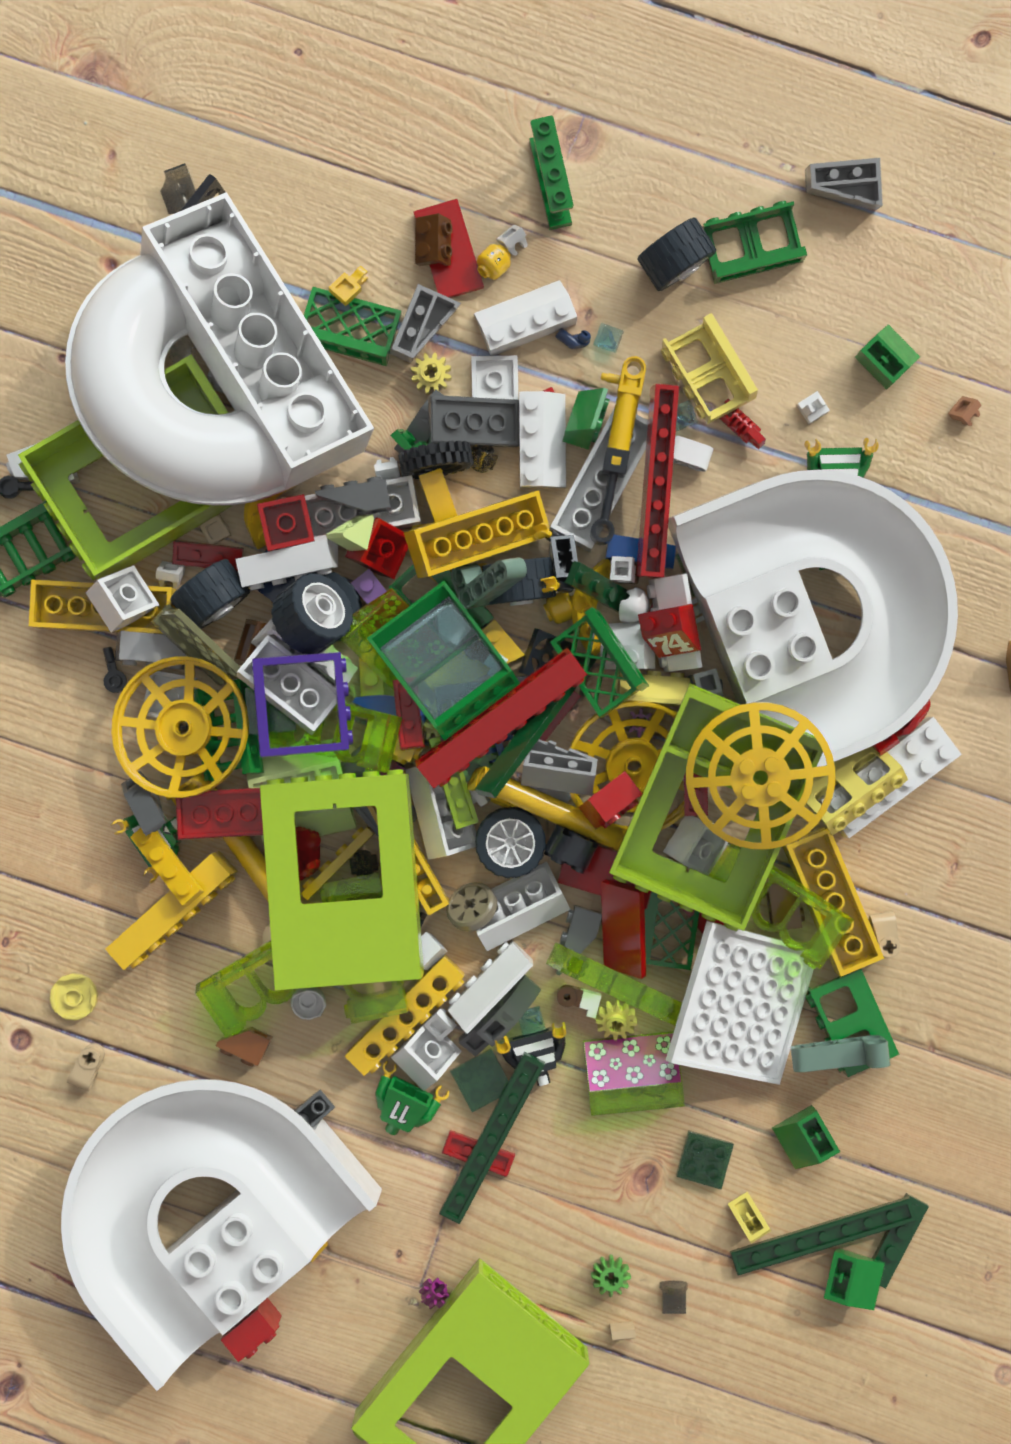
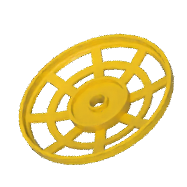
M174 656L161 659L140 670L120 693L112 717L111 735L113 748L124 771L143 789L156 795L170 798L197 796L212 790L222 783L239 763L246 747L249 731L247 706L236 683L216 665L188 656ZM185 665V679L173 680L159 687L150 677L155 672L166 667ZM195 666L214 672L227 684L217 693L209 685L195 680ZM143 683L151 694L143 703L138 718L124 717L130 697L137 687ZM185 686L184 699L171 702L164 694L173 688ZM194 687L211 695L212 699L205 706L193 702ZM232 692L236 695L241 708L243 729L231 728L230 714L224 700ZM158 700L163 709L160 711L157 720L146 719L149 709ZM218 706L223 715L224 727L212 726L209 714ZM186 721L189 729L187 733L182 735L179 732V725ZM122 726L136 728L137 741L143 755L132 763L124 748ZM145 729L155 730L156 738L159 742L151 750H149L146 743ZM210 737H223L218 750L211 757L205 748ZM229 738L241 739L240 747L234 760L222 774L216 762L225 752ZM164 751L176 755L174 769L163 765L156 757ZM198 754L204 762L199 767L184 770L186 756ZM150 763L158 771L172 776L169 790L150 783L137 771ZM209 770L214 778V781L198 789L178 791L182 777L195 776Z
M625 701L608 713L612 725L604 729L594 739L592 744L580 741L583 733L600 717L596 713L589 718L577 731L569 749H577L587 752L588 756L594 757L596 755L606 759V771L595 775L593 793L595 794L600 790L597 786L598 784L607 780L612 781L625 771L643 794L661 752V749L657 750L650 743V740L655 731L667 738L669 731L659 725L665 713L675 719L677 712L654 702ZM634 706L656 709L650 721L645 719H626L621 721L617 710ZM635 725L646 727L641 738H628L624 729L626 726ZM614 731L616 732L619 742L611 750L599 747V744L605 737ZM631 761H639L640 767L637 770L631 771L628 769V764ZM683 780L679 786V789L682 791H684ZM570 793L576 807L581 806L583 802L579 794ZM684 801L666 817L661 830L671 826L685 815ZM637 805L628 812H635ZM614 824V825H616V826H619V828H623V829H625V830H627L628 827H629V826H623V825Z
M752 702L725 710L713 718L701 730L688 756L686 786L694 811L715 835L739 847L773 849L797 841L808 834L820 822L833 797L835 765L827 741L808 718L783 705L769 702ZM759 710L778 712L795 719L799 723L791 734L776 727L760 725ZM749 711L750 727L735 731L724 740L712 731L726 719ZM807 729L820 744L826 758V766L812 767L806 750L798 741ZM761 733L775 735L785 741L777 751L762 746ZM751 734L752 749L746 750L740 755L729 746L737 739ZM707 739L717 748L710 761L708 777L693 778L697 753L703 741ZM792 747L801 756L805 768L789 769L784 757ZM722 754L734 762L729 776H716L717 764ZM760 770L766 772L768 775L767 781L763 784H757L753 780L755 772ZM828 776L826 795L819 811L815 815L804 807L812 791L813 777ZM806 778L804 791L800 800L797 801L787 793L791 780ZM717 786H732L737 798L729 807L720 798ZM709 787L715 804L723 813L714 824L700 807L694 788ZM782 801L791 808L782 817L770 820L768 806ZM745 803L758 807L760 821L747 820L738 816L737 813ZM797 814L809 822L803 829L792 836L779 841H771L770 828L788 822ZM731 820L745 827L760 829L762 843L737 839L726 834L722 829Z

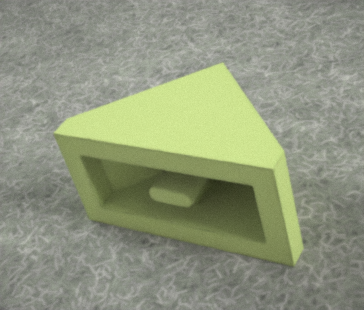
M373 514L355 516L327 533V539L349 551L367 550L374 516Z

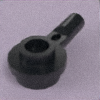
M4 476L0 479V495L7 499H13L21 491H35L31 486L34 481L20 482L14 476Z
M112 647L103 648L108 673L103 680L104 686L112 693H119L127 685V678L123 672L117 670Z

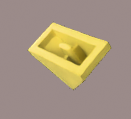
M748 1192L728 1203L751 1244L771 1232L767 1222Z

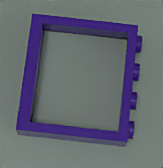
M341 652L252 659L260 758L349 750V745H353L352 730L347 729V721L351 720L350 706H345V697L349 696L348 682H343V673L347 672L346 659L341 658ZM333 661L340 743L270 748L263 666Z

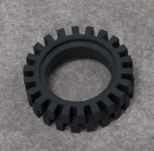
M467 441L428 443V445L412 447L410 450L406 449L398 454L402 477L412 475V478L419 479L420 475L440 468L443 475L446 476L449 473L462 472L474 465L471 446Z

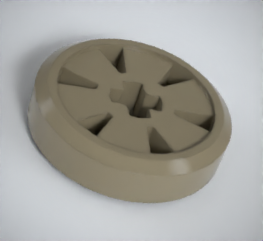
M479 882L466 884L457 889L450 897L449 905L446 908L447 917L461 931L478 930L493 918L497 909V898L486 884Z

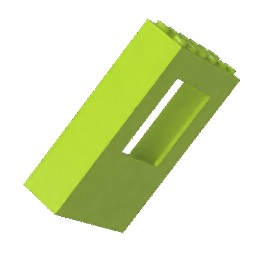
M192 354L164 370L165 379L171 392L184 405L205 414L220 415L228 413ZM79 420L18 454L22 461L18 464L30 482L34 480L31 486L42 501H47L43 505L55 521H60L56 524L67 541L72 540L69 546L80 561H85L81 565L92 580H98L131 567L233 506L205 505L179 501L112 542H108L90 512L84 513L87 508L68 479L69 475L78 472L103 457L102 453L94 446L83 430Z
M689 684L609 873L613 874V878L619 882L626 883V881L636 884L635 888L648 893L650 890L657 893V897L663 901L671 902L673 900L680 903L679 906L686 911L693 912V910L701 912L702 917L715 922L717 919L725 923L724 926L730 930L738 931L740 929L744 931L781 847L773 849L741 847L726 882H722L692 868L687 872L685 871L687 866L653 852L654 844L686 773L688 756L695 739L713 718L725 710L741 705L698 686ZM749 711L726 719L712 731L724 740L735 731L750 727ZM759 712L760 725L776 727L789 734L795 728ZM804 732L798 741L806 750L812 767H817L823 750L814 735ZM761 733L762 746L777 751L785 741L778 736ZM751 734L737 739L729 746L741 755L746 750L753 748ZM707 739L700 746L693 773L702 777H708L710 761L717 749ZM792 747L784 757L789 769L805 768L801 756ZM724 754L721 755L717 764L716 776H729L731 774L734 762ZM761 770L753 775V780L757 784H763L768 779L767 773ZM806 778L791 780L787 793L797 801L800 800L804 791ZM779 801L772 806H768L769 818L774 820L782 817L791 808L782 801ZM759 809L753 821H760ZM794 818L782 825L770 828L772 842L786 837ZM750 828L744 841L762 843L761 830Z
M398 769L387 770V775L380 776L379 771L363 772V777L357 778L356 773L339 774V779H332V775L314 776L315 781H308V777L290 778L291 783H285L284 779L266 780L267 785H260L275 990L421 979L424 974L409 774H403V770ZM333 804H336L337 808L375 806L377 809L383 897L311 904L301 903L295 813L298 811L334 809Z
M479 1258L450 1293V1296L445 1300V1304L437 1309L356 1408L351 1429L359 1440H365L369 1444H417L397 1428L395 1424L446 1361L453 1357L512 1406L509 1413L483 1444H525L589 1366L587 1346Z

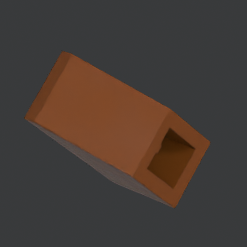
M250 1027L222 1037L217 1042L216 1047L220 1048L219 1051L227 1056L235 1055L241 1058L240 1061L253 1067L261 1063L273 1036Z

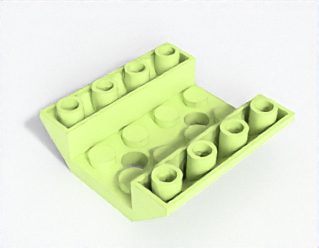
M336 737L300 746L338 743ZM340 751L265 757L262 758L264 773L247 774V782L249 788H260V785H267L266 780L284 779L285 783H291L290 778L308 777V781H315L314 776L332 775V779H339V774H343L340 762L342 760ZM333 804L334 809L298 811L295 813V827H305L306 829H311V831L315 830L319 833V836L357 828L352 807L337 808V805Z

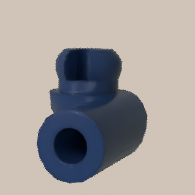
M563 328L555 336L570 349L586 347L591 339L588 331L582 330L579 334L571 335Z

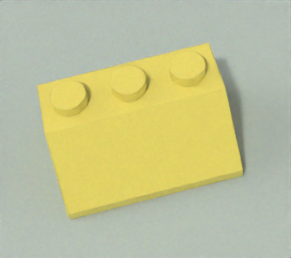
M647 671V675H642L649 684V687L643 691L639 690L626 700L680 706L690 684V678H684V673H671L669 677L661 676L660 671ZM618 680V694H624L631 689L627 681Z

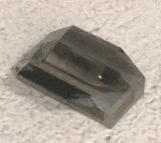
M186 163L164 171L165 182L160 192L169 214L180 212L196 191Z

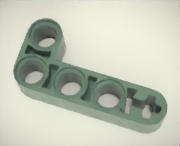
M520 557L498 560L484 572H482L478 564L473 563L453 568L451 579L458 600L465 609L488 605L495 598L517 584L526 576L527 567L525 561Z
M879 1035L799 1044L790 1047L794 1072H811L858 1065H867L870 1068L890 1066L888 1041Z

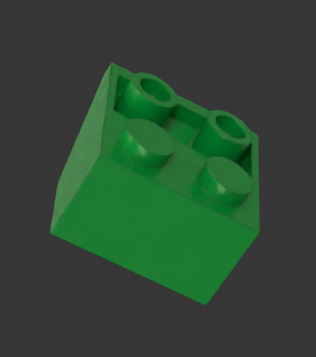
M888 324L858 352L855 358L887 390L920 356Z
M598 388L578 391L562 442L589 450L591 442L596 443L610 399L606 398L608 389Z
M813 1105L772 1127L795 1169L821 1164L840 1153L838 1146Z
M838 1248L834 1251L824 1299L849 1307L875 1310L885 1263Z

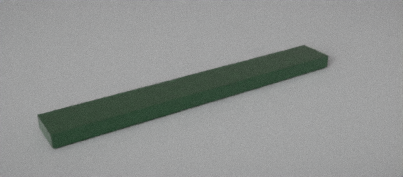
M575 656V659L584 668L585 658ZM590 659L588 671L594 665L596 659ZM570 687L565 691V695L556 702L551 701L546 705V709L541 714L533 715L526 720L527 723L516 732L474 789L478 795L491 798L498 796L577 687Z
M524 1051L439 1212L440 1215L460 1225L545 1066L544 1061Z
M908 1196L731 1250L730 1254L739 1276L918 1220Z

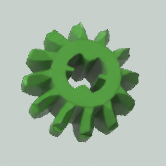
M611 1254L608 1261L601 1256V1264L594 1263L593 1268L595 1271L591 1272V1278L594 1279V1288L600 1287L599 1292L601 1295L608 1291L609 1297L613 1296V1291L621 1295V1287L628 1289L627 1280L631 1279V1274L627 1272L629 1270L628 1264H622L623 1260L621 1257L614 1261ZM609 1273H614L613 1279H608Z

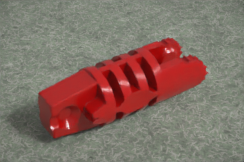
M727 399V400L724 402V404H726L727 402H729V401H731V400H730V399ZM739 408L731 412L733 414L731 417L726 414L719 418L746 444L750 442L758 450L765 444L766 438L760 433L761 428Z

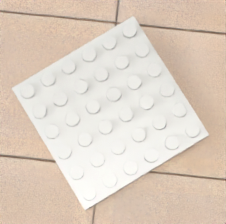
M707 921L666 1061L780 1085L819 950L738 929V931H733L722 924Z

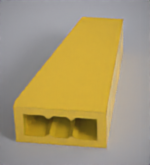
M441 468L420 475L419 479L434 521L438 522L457 516Z

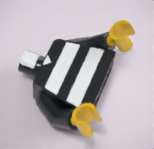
M544 522L532 527L536 531L534 534L536 540L545 537L546 540L550 541L549 557L552 558L554 576L541 579V581L546 583V588H543L542 592L571 593L575 588L566 584L565 581L573 562H578L574 535L564 536L549 529Z
M562 1022L563 1026L561 1028H555L554 1023H552L551 1027L511 1037L509 1040L507 1036H504L505 1042L503 1044H498L496 1040L494 1041L496 1049L514 1069L524 1051L544 1061L545 1066L536 1082L537 1086L547 1085L551 1083L548 1070L556 1068V1063L562 1059L566 1046L565 1022Z

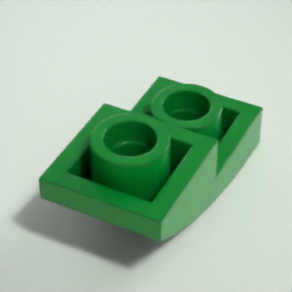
M397 429L390 435L404 450H410V448L418 447L419 445H428L429 443L419 441L415 444V438L408 430Z

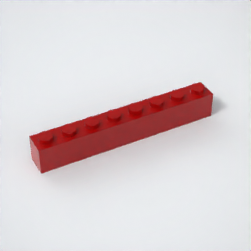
M655 384L650 390L636 576L663 578L665 573L679 386Z
M566 648L447 740H442L415 760L416 767L433 788H436L438 785L440 787L444 786L450 781V776L457 771L460 773L467 769L470 765L469 762L476 757L478 759L488 753V748L495 743H502L508 737L507 734L512 730L521 729L527 723V719L533 715L541 714L546 709V705L551 701L556 702L565 695V691L570 687L579 686L584 681L587 673L569 649Z

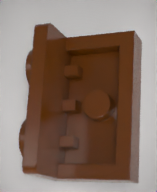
M439 213L415 218L416 265L425 266L437 263L445 266L451 265L452 224L450 219Z

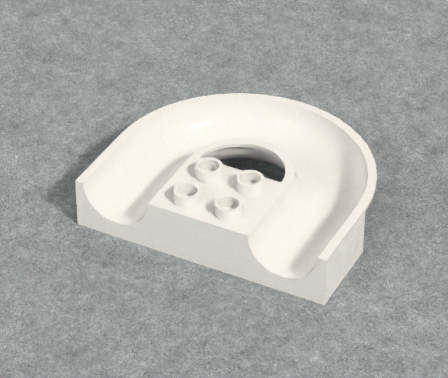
M227 192L142 227L140 255L117 267L94 287L78 310L71 326L66 349V381L70 400L83 430L102 455L123 474L140 485L173 499L205 505H236L269 498L365 452L374 430L371 422ZM189 335L235 411L220 415L205 414L187 407L174 396L165 379L164 363L170 348L179 339Z
M828 470L797 471L753 483L669 518L668 528L738 704L769 702L783 705L799 712L819 729L829 745L835 762L867 749L900 730L922 709L936 690L946 671L956 637L958 609L954 577L947 556L933 530L914 508L891 490L871 480L844 472ZM812 567L832 570L848 580L859 597L862 619L858 635L852 645L843 654L832 659L799 570ZM759 710L760 713L793 727H796L799 723L795 719L778 712ZM822 753L817 767L827 765L824 753Z
M207 1079L180 1081L160 1086L130 1100L112 1113L88 1139L74 1163L64 1192L61 1212L63 1251L73 1283L83 1302L149 1383L158 1391L175 1370L201 1345L218 1333H221L223 1336L306 1266L323 1244L343 1225L362 1211H371L377 1205L382 1189L323 1119L311 1127L298 1113L280 1100L258 1089L236 1082ZM195 1177H214L231 1184L237 1189L175 1243L165 1249L158 1232V1215L164 1198L175 1186Z

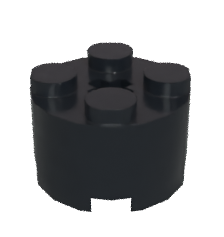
M556 824L546 844L544 854L551 857L552 861L561 865L566 863L571 866V869L584 874L599 844L594 840H587L586 837Z

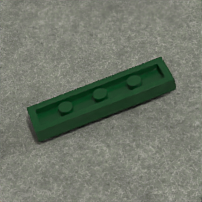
M577 561L573 562L565 581L566 584L619 613L620 602L630 597L627 593L628 590Z
M908 1193L904 1197H910L918 1221L886 1230L872 1259L885 1263L880 1284L885 1289L929 1208L927 1203Z

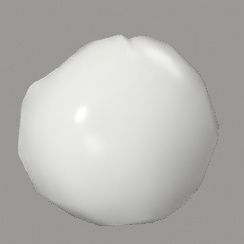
M635 587L627 591L630 597L620 602L619 619L621 622H639L638 614L646 613L649 609V599L646 593L641 588Z
M318 987L299 988L293 993L291 1007L294 1014L299 1018L311 1020L322 1015L326 1007V998L323 991Z

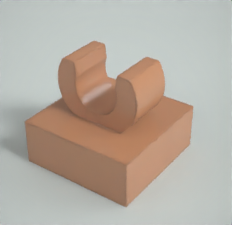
M962 396L948 412V415L953 420L972 426L973 424L970 419L972 416H980L978 409L982 405L977 399Z

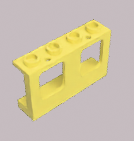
M712 313L703 317V324L669 342L666 338L663 339L661 349L663 358L666 362H671L674 367L672 372L678 381H682L685 386L683 387L685 395L689 400L692 399L694 401L698 417L700 419L704 418L707 425L756 399L757 387ZM699 340L711 360L701 367L686 373L675 351ZM718 378H722L734 398L713 411H709L697 390Z
M872 746L835 761V786L840 784L852 799L834 813L826 811L821 821L826 825L832 836L843 830L849 823L862 816L868 809L881 802L887 795L900 788L908 780L903 767L888 752L880 756ZM875 756H878L890 768V771L875 783L867 785L855 771ZM828 776L813 777L812 791L805 807H809L815 814H817L821 807L817 799L827 791Z

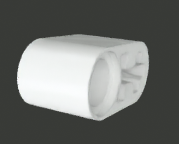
M675 435L673 463L706 472L713 448Z

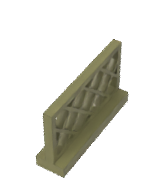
M168 604L151 621L188 657L202 659L214 664L226 672L231 679H239L237 671L240 669V666L179 608L174 609ZM199 667L217 685H222L225 682L214 672Z

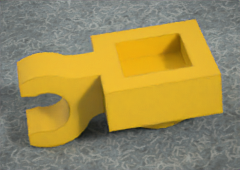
M359 266L351 276L344 272L329 286V292L347 306L362 291L360 285L367 281L368 277L366 274L368 271Z

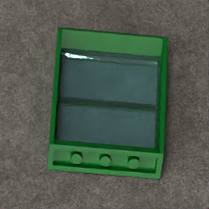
M442 581L367 638L444 741L520 684L511 668L445 581Z

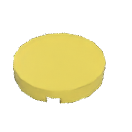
M72 973L61 977L53 985L50 992L52 1009L66 1020L75 1021L86 1017L94 1010L97 1004L98 992L96 986L90 978L83 974Z

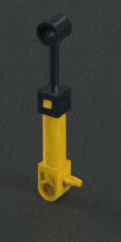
M631 356L624 361L620 375L612 373L601 374L602 381L618 384V390L602 467V474L608 475L600 519L593 523L590 530V537L597 545L608 544L615 533V528L609 519L617 478H624L626 475L635 419L646 372L645 362L637 356ZM635 366L639 369L640 373L631 375L628 373L627 368ZM598 527H605L608 529L609 535L601 538L596 534V529Z

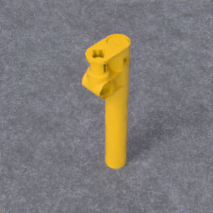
M483 766L475 769L469 780L468 790L475 791L474 789L490 768ZM512 778L509 779L496 798L490 799L494 804L505 808L516 806L616 851L619 850L627 831L614 824L609 825L605 829L600 826L595 830L579 808L530 786L521 785V782Z
M200 773L182 784L178 791L198 789L211 783V781H205L204 774ZM166 797L167 800H172L176 806V798ZM250 836L222 837L268 902L266 863L261 851Z

